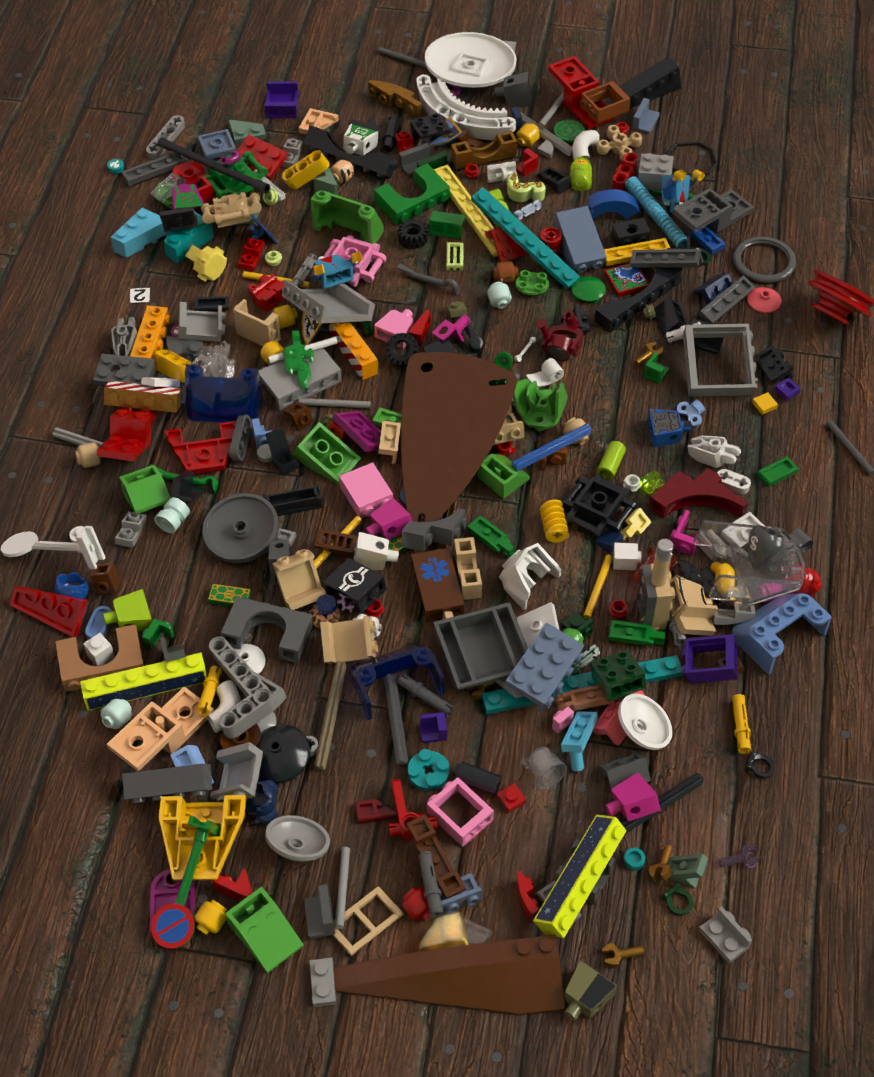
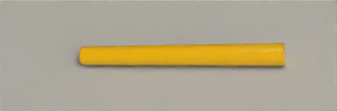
M243 272V278L259 280L263 275ZM277 277V280L280 282L288 280L293 283V279ZM303 281L302 285L298 287L309 289L310 282Z
M356 516L341 533L350 534L361 523L362 519ZM323 550L314 560L316 569L327 559L331 552Z
M609 554L605 556L583 614V618L587 620L592 616L613 560V556Z

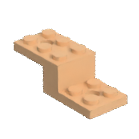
M183 687L162 708L154 702L149 703L107 743L108 748L137 771H140L162 748L169 754L174 753L208 720L207 716H201L202 709L199 715L196 713L200 698L186 687ZM210 707L209 714L214 711L212 707ZM182 711H190V714L188 716H180V713ZM136 740L143 741L141 746H132V743Z

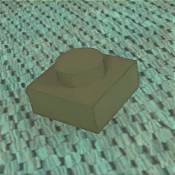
M456 301L446 305L450 318L459 317L463 314L467 315V308L463 302Z

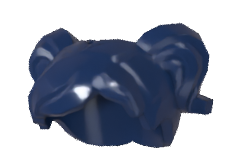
M258 780L255 797L246 799V813L256 817L254 825H258L259 822L268 825L272 820L278 818V813L275 809L278 788L271 780Z

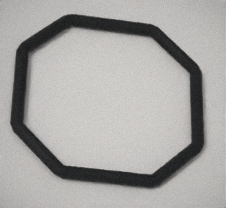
M699 141L675 143L666 152V155L670 156L669 153L676 146L698 144L711 151L714 165L707 172L703 173L708 175L718 165L714 149ZM675 167L672 168V170L675 172L679 171V169Z

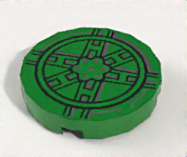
M574 120L560 121L554 127V135L569 145L574 143V139L581 132L585 131L584 126Z

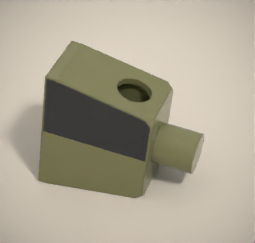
M580 961L564 994V1001L569 1004L564 1011L565 1016L572 1021H575L580 1013L588 1018H592L615 995L617 985Z

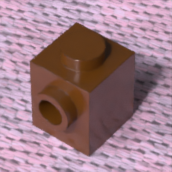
M114 562L96 564L97 568L93 569L90 577L97 594L116 593L121 579Z

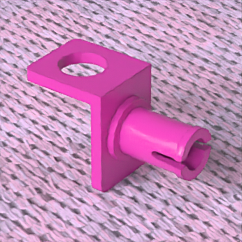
M463 314L454 324L445 319L432 334L442 341L451 334L457 340L464 342L461 331L471 323L470 318ZM448 328L445 334H439L441 329Z

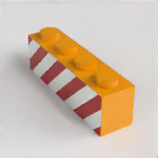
M350 322L329 323L331 338L336 337L338 342L336 345L361 379L365 380L377 375L378 359Z

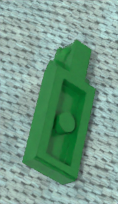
M481 515L467 526L468 532L497 553L501 551L508 558L514 554V546L510 544L508 535Z
M612 620L608 641L653 646V644L664 645L665 632L655 631L654 628H651V625Z

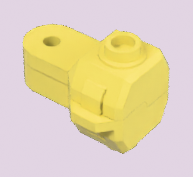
M192 245L185 255L194 262L193 269L199 273L197 277L205 282L207 279L211 281L216 280L226 267L227 258L223 255L224 251L217 246L215 248L207 246L201 250Z

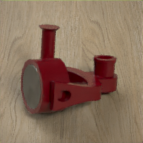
M566 311L563 314V324L552 326L549 332L545 325V320L540 319L536 322V326L540 329L544 338L542 347L545 353L555 360L568 361L572 354L574 357L578 355L584 334L578 328L579 321L573 311ZM561 334L573 335L576 339L573 342L569 337Z

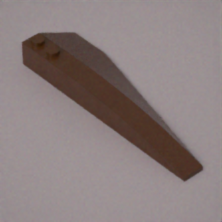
M556 935L440 948L333 968L335 992L361 996L366 994L374 995L377 998L390 997L397 998L400 1001L414 1000L424 1004L448 1007L461 1006L472 1010L485 1009L495 1013H500V1011L509 1012L511 1015L519 1016L565 1010Z

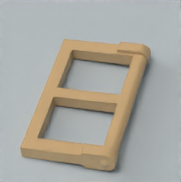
M378 886L345 911L344 921L355 914L370 933L353 946L336 928L333 936L346 952L352 956L404 914ZM375 897H378L393 913V915L377 927L360 911L361 908Z

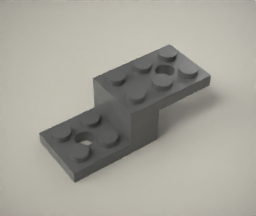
M709 188L675 207L672 214L694 232L708 225L718 233L752 213L754 206L732 189L722 195H718Z
M101 354L93 383L99 386H106L109 381L141 384L143 377H170L157 373L155 359ZM192 377L190 382H180V387H173L182 388L180 408L186 407L193 383Z

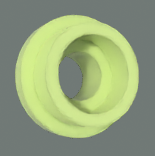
M270 189L267 194L263 193L264 202L271 206L275 205L278 200L277 191Z
M270 251L265 255V261L270 266H277L282 260V255L278 251Z

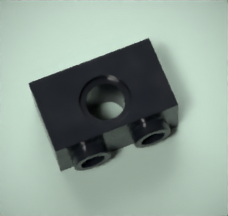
M644 218L612 224L611 238L616 247L649 241L650 230Z

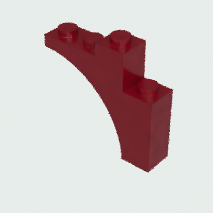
M707 468L695 480L678 471L651 496L649 508L662 518L676 510L692 506L715 507L742 517L746 514L748 502L741 496L736 495L728 487L721 484L722 477Z

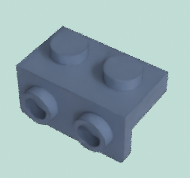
M472 873L461 877L466 887L465 891L448 899L442 894L440 899L444 914L454 913L460 907L466 905H475L482 899V889L477 886Z

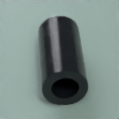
M463 761L460 765L456 764L453 771L455 779L458 777L467 786L493 796L497 794L502 781L501 775Z

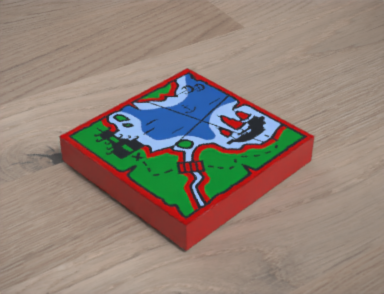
M630 263L606 269L604 272L618 297L642 291L649 285L641 269L632 268Z

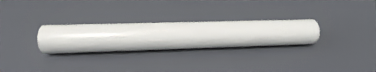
M336 337L306 345L304 349L308 350L311 348L314 351L337 344L338 342ZM283 352L268 357L270 363L285 359Z

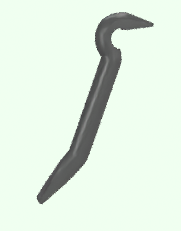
M400 263L397 266V269L413 279L441 287L450 285L456 296L460 293L459 286L453 279L442 280L420 274Z

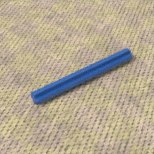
M584 424L514 460L512 467L519 471L591 434L592 429L588 424Z

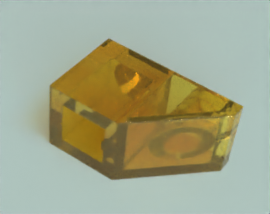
M460 912L437 917L420 942V949L427 951L468 945L465 921Z

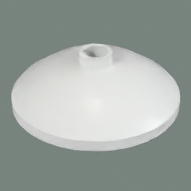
M630 694L620 702L618 708L620 724L633 742L646 749L659 750L671 741V722L658 703L641 694Z

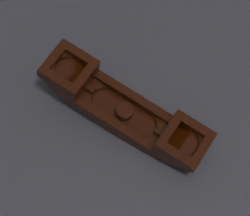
M423 815L406 823L419 855L424 851L432 853L438 889L441 890L443 896L448 899L465 891L466 887L457 870H454L439 844L435 836L436 832L428 817Z

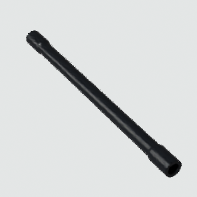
M161 137L157 142L158 146L202 164L247 184L265 194L270 191L269 184L185 149Z

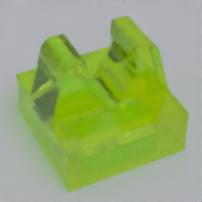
M656 470L651 471L640 479L641 488L651 496L665 484V481L661 479V474Z

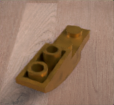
M376 80L368 81V93L390 108L396 105L416 118L422 116V103L415 99V93L392 83Z

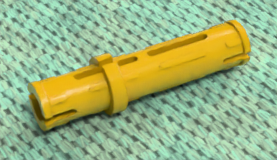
M218 666L210 667L208 676L203 682L204 689L196 709L198 715L202 709V717L209 715L215 691L220 685L219 679L222 669L219 667L216 673Z
M736 694L732 697L736 726L734 735L737 738L738 752L740 754H748L752 751L750 744L751 730L748 728L745 696Z

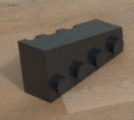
M669 56L619 86L630 97L629 109L640 105L644 98L651 101L682 89L679 66Z

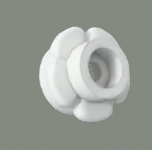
M628 475L623 481V487L631 489V492H636L641 488L640 478L637 475Z

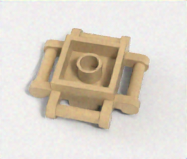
M241 192L240 195L231 194L222 196L221 199L214 198V205L205 203L201 206L202 220L206 224L216 222L218 228L251 221L250 214L258 213L262 209L259 203L260 196L258 193H252L250 197H246V193Z

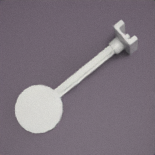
M85 526L75 537L78 543L38 541V536L34 532L29 531L15 534L1 545V552L6 557H17L32 549L77 551L83 554L89 569H96L98 560L106 558L92 526Z

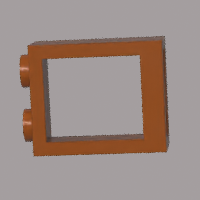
M614 81L581 93L580 106L591 118L600 123L628 112L630 97ZM606 98H610L614 102L600 109L594 104Z

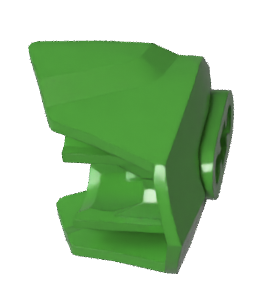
M528 379L517 381L513 396L516 410L522 417L523 422L528 427H534L536 431H543L558 423L568 398L564 383H560L558 390L556 383H552V389L539 390L537 382L533 381V383H530Z

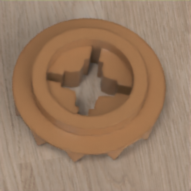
M320 601L309 610V614L313 615V626L321 629L320 622L337 623L340 620V609L337 608L336 604H331L329 601L326 603ZM322 610L327 613V619L322 615Z

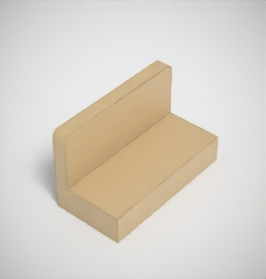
M382 421L378 454L392 455V464H396L401 423Z
M686 604L674 617L680 633L712 636L716 629L711 617L718 611V607L715 605Z

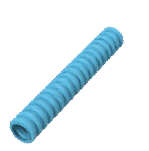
M637 177L629 178L625 183V187L631 195L639 202L653 221L656 222L677 249H683L686 246L687 240L683 231L677 227V224L674 223Z

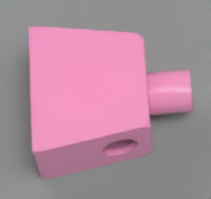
M405 309L402 313L391 310L374 325L375 337L387 342L391 339V336L397 333L408 334L414 325L413 313L409 309ZM401 342L397 347L404 349L407 343Z

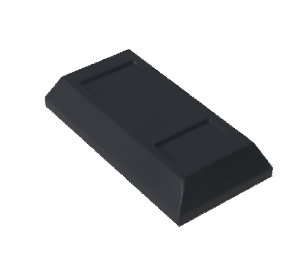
M229 296L195 297L194 311L217 312L218 305L222 306V311H228Z

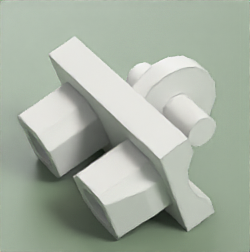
M515 161L487 166L489 183L507 182L508 177L512 173H516Z

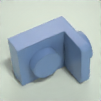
M259 418L252 419L256 447L268 444L266 433L272 430L265 431L264 425H260Z

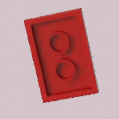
M249 134L237 149L241 157L246 151H251L260 165L268 170V174L265 177L269 180H272L288 157L286 151ZM250 162L246 163L252 171L256 170Z

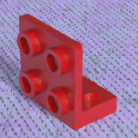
M500 227L485 232L487 238L493 237L500 262H506L528 254Z

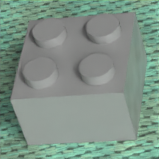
M641 153L638 180L647 190H662L661 177L662 175H672L674 156Z

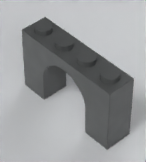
M236 597L221 631V637L226 639L233 648L241 649L248 632L253 627L263 623L275 624L284 631L279 644V659L299 663L313 628V615L248 598Z

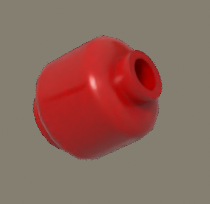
M414 887L403 896L402 906L412 920L415 921L419 919L425 921L430 917L428 902L424 898V888L418 889Z

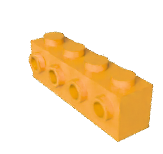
M147 305L130 356L155 359L156 364V351L163 349V339L166 338L167 327L171 324V315H169L167 307Z

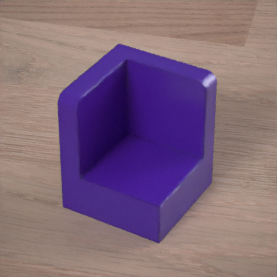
M444 712L420 715V730L423 743L447 740V725Z

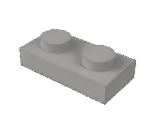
M332 958L310 960L314 1007L336 1005Z

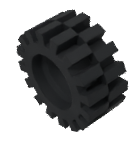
M407 219V222L403 221L398 227L399 244L404 248L407 246V249L411 247L416 249L417 246L421 248V245L425 246V242L427 243L428 241L427 225L424 222L421 223V220L416 221V219H413V221Z
M397 333L387 341L386 354L395 364L407 365L409 358L413 354L419 353L417 340L409 334ZM401 342H405L409 346V352L405 356H400L396 352V347Z

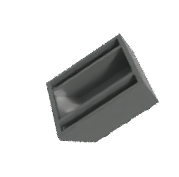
M510 602L433 622V635L450 682L457 690L508 677L528 649Z

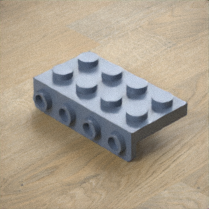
M546 622L506 679L505 685L539 705L538 711L542 712L545 707L549 709L555 699L553 695L555 692L559 694L565 684L563 680L565 678L569 679L574 671L573 665L575 663L579 664L584 654L581 652L584 645Z

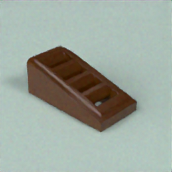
M319 529L314 547L351 558L358 537ZM323 536L327 537L325 543H322ZM331 538L334 539L333 545L329 544ZM338 541H341V546H337Z

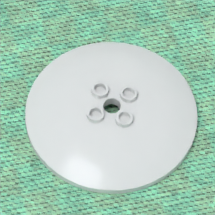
M461 32L443 36L432 42L425 52V65L432 75L446 83L461 87H486L504 81L505 77L512 75L516 68V54L507 43L496 37L482 33Z

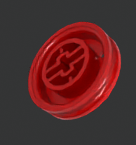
M814 269L815 278L812 281L808 280L807 284L819 291L820 301L812 303L811 306L847 326L849 324L847 316L850 313L855 314V312H858L867 317L872 315L869 309L871 306H874V299L850 284Z

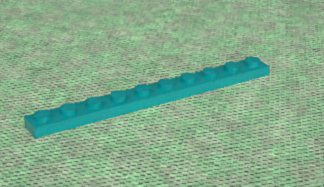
M677 655L638 663L645 672L646 683L683 676L682 667ZM591 672L573 675L569 679L565 678L563 680L565 684L559 694L569 692L570 690L596 686L597 684L593 680ZM505 689L482 693L486 715L537 705L524 696L515 698Z

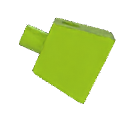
M143 589L114 599V611L103 613L105 625L117 623L118 628L136 624L137 631L140 632L144 631L152 623Z

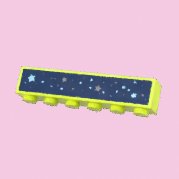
M197 653L168 662L163 661L80 681L87 711L105 707L113 699L131 701L201 684L207 678L202 653Z
M596 815L533 920L545 935H556V937L560 938L566 936L626 833V829L616 817Z

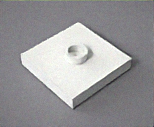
M551 602L517 617V622L528 648L546 622L559 630L555 606Z

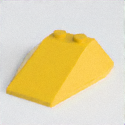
M224 795V802L186 803L182 796H161L159 821L174 881L183 879L195 841L193 839L196 830L188 825L190 815L196 817L201 822L206 823L207 820H210L221 828L218 836L208 835L207 841L203 845L193 880L218 879L245 817L246 795Z

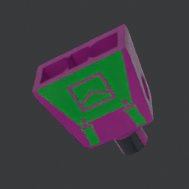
M184 178L178 179L176 181L177 185L172 187L171 192L172 210L193 207L196 213L203 215L201 206L204 202L196 185L187 184Z

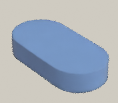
M99 606L93 611L85 628V635L88 640L98 633L105 637L110 624L105 625L103 613L111 612L112 610L109 607Z

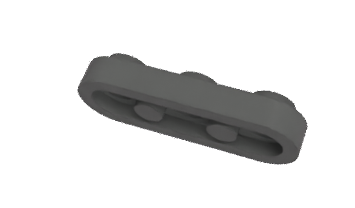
M249 415L238 416L235 423L231 446L228 450L229 457L234 462L245 459L252 430V422Z

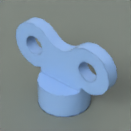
M698 399L690 405L688 402L678 404L677 411L681 415L688 416V421L691 420L693 427L699 426L702 423L700 414L706 409Z

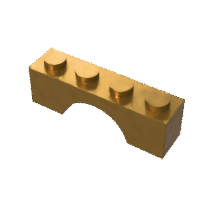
M512 131L497 134L489 145L482 148L471 147L467 141L451 144V160L456 169L465 168L468 164L479 165L517 156V140Z

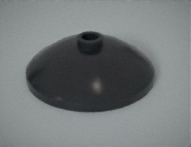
M275 725L261 732V739L256 746L263 751L258 778L263 781L271 780L274 783H284L297 777L306 768L310 759L311 749L307 737L301 730L290 725Z

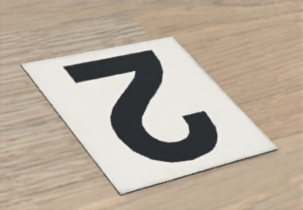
M150 288L130 289V303L149 302Z

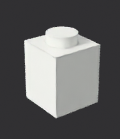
M614 543L613 570H636L637 563H641V551H638V544Z
M101 633L83 643L87 657L95 666L105 665L115 658L112 645Z

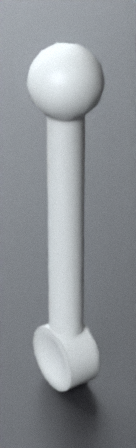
M531 337L530 342L521 353L514 357L516 362H520L524 353L532 343L536 342L535 337Z

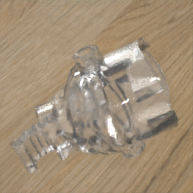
M222 341L220 344L222 348L219 345L200 348V355L191 363L198 377L209 388L217 392L223 391V382H229L235 373L234 365H236V361L233 358L228 360L227 355L230 350V344H227L226 341ZM199 360L202 361V363H203V365L200 366V367H199V363H198Z

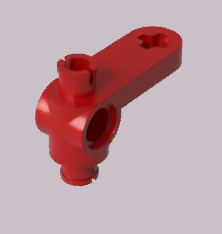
M400 779L391 780L398 822L388 823L390 837L401 835V839L413 841L406 823L424 814L406 812ZM436 816L428 817L433 828L437 830Z

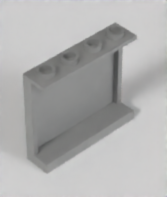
M285 280L282 289V297L319 323L372 321L375 304L344 283L326 289H300L290 281Z

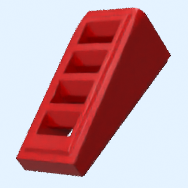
M426 310L408 332L409 335L417 340L419 347L422 346L431 323L430 310Z

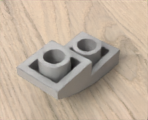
M287 139L283 150L288 153V157L281 167L289 168L297 163L303 147V141Z
M128 511L122 520V528L115 537V544L133 548L144 527L146 515Z

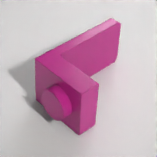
M686 510L683 516H679L676 525L678 528L677 530L673 529L670 540H672L673 549L693 556L698 539L682 534L690 511Z

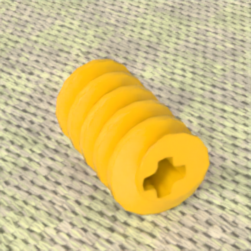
M549 500L541 505L540 514L547 541L559 543L566 540L569 534L567 533L568 526L562 502L560 500Z

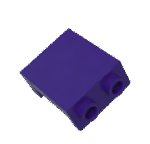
M267 82L266 118H297L298 82Z

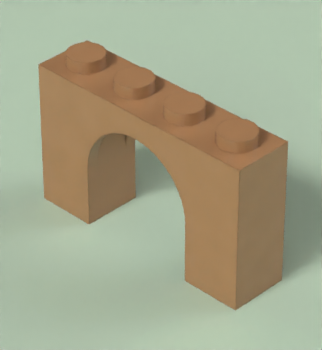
M136 624L116 628L119 644L118 653L111 662L102 666H90L81 660L76 637L55 641L61 681L65 692L81 689L80 681L144 666Z

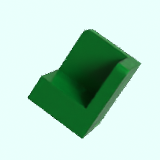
M655 352L645 365L644 377L659 384L668 373L669 368L657 363L658 353Z

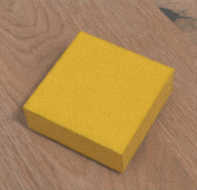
M768 392L753 398L752 401L753 405L762 415L778 407L777 402Z

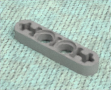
M173 116L147 146L146 152L149 159L160 158L166 151V149L158 146L159 138L162 137L173 142L185 128L182 116Z

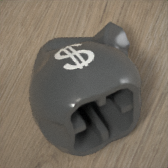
M756 525L750 530L748 543L741 546V548L748 553L751 564L758 566L780 552L784 545V537L771 528Z

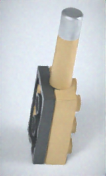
M669 539L659 540L654 564L641 566L636 595L641 624L661 627L660 630H665L667 622L670 621V610L673 609L672 599H675L674 587H670L671 572L669 567L673 543Z

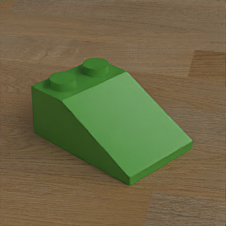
M320 422L292 453L304 466L337 484H340L339 476L350 472L361 459L360 456Z

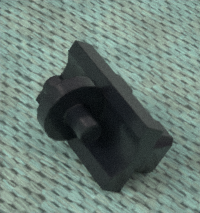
M574 303L572 311L579 321L578 328L586 335L590 330L589 324L584 323L587 320L588 313L585 310H580V304ZM562 315L560 319H561V323L563 324L564 318H563V315Z

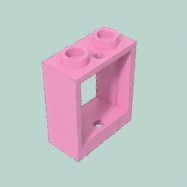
M458 777L453 782L449 781L439 794L432 795L427 801V814L430 817L436 816L437 823L462 847L493 821L494 810ZM457 791L479 811L462 828L455 824L439 808Z

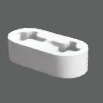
M721 469L717 472L722 477L721 484L728 487L737 494L748 493L751 484L749 478L727 469Z

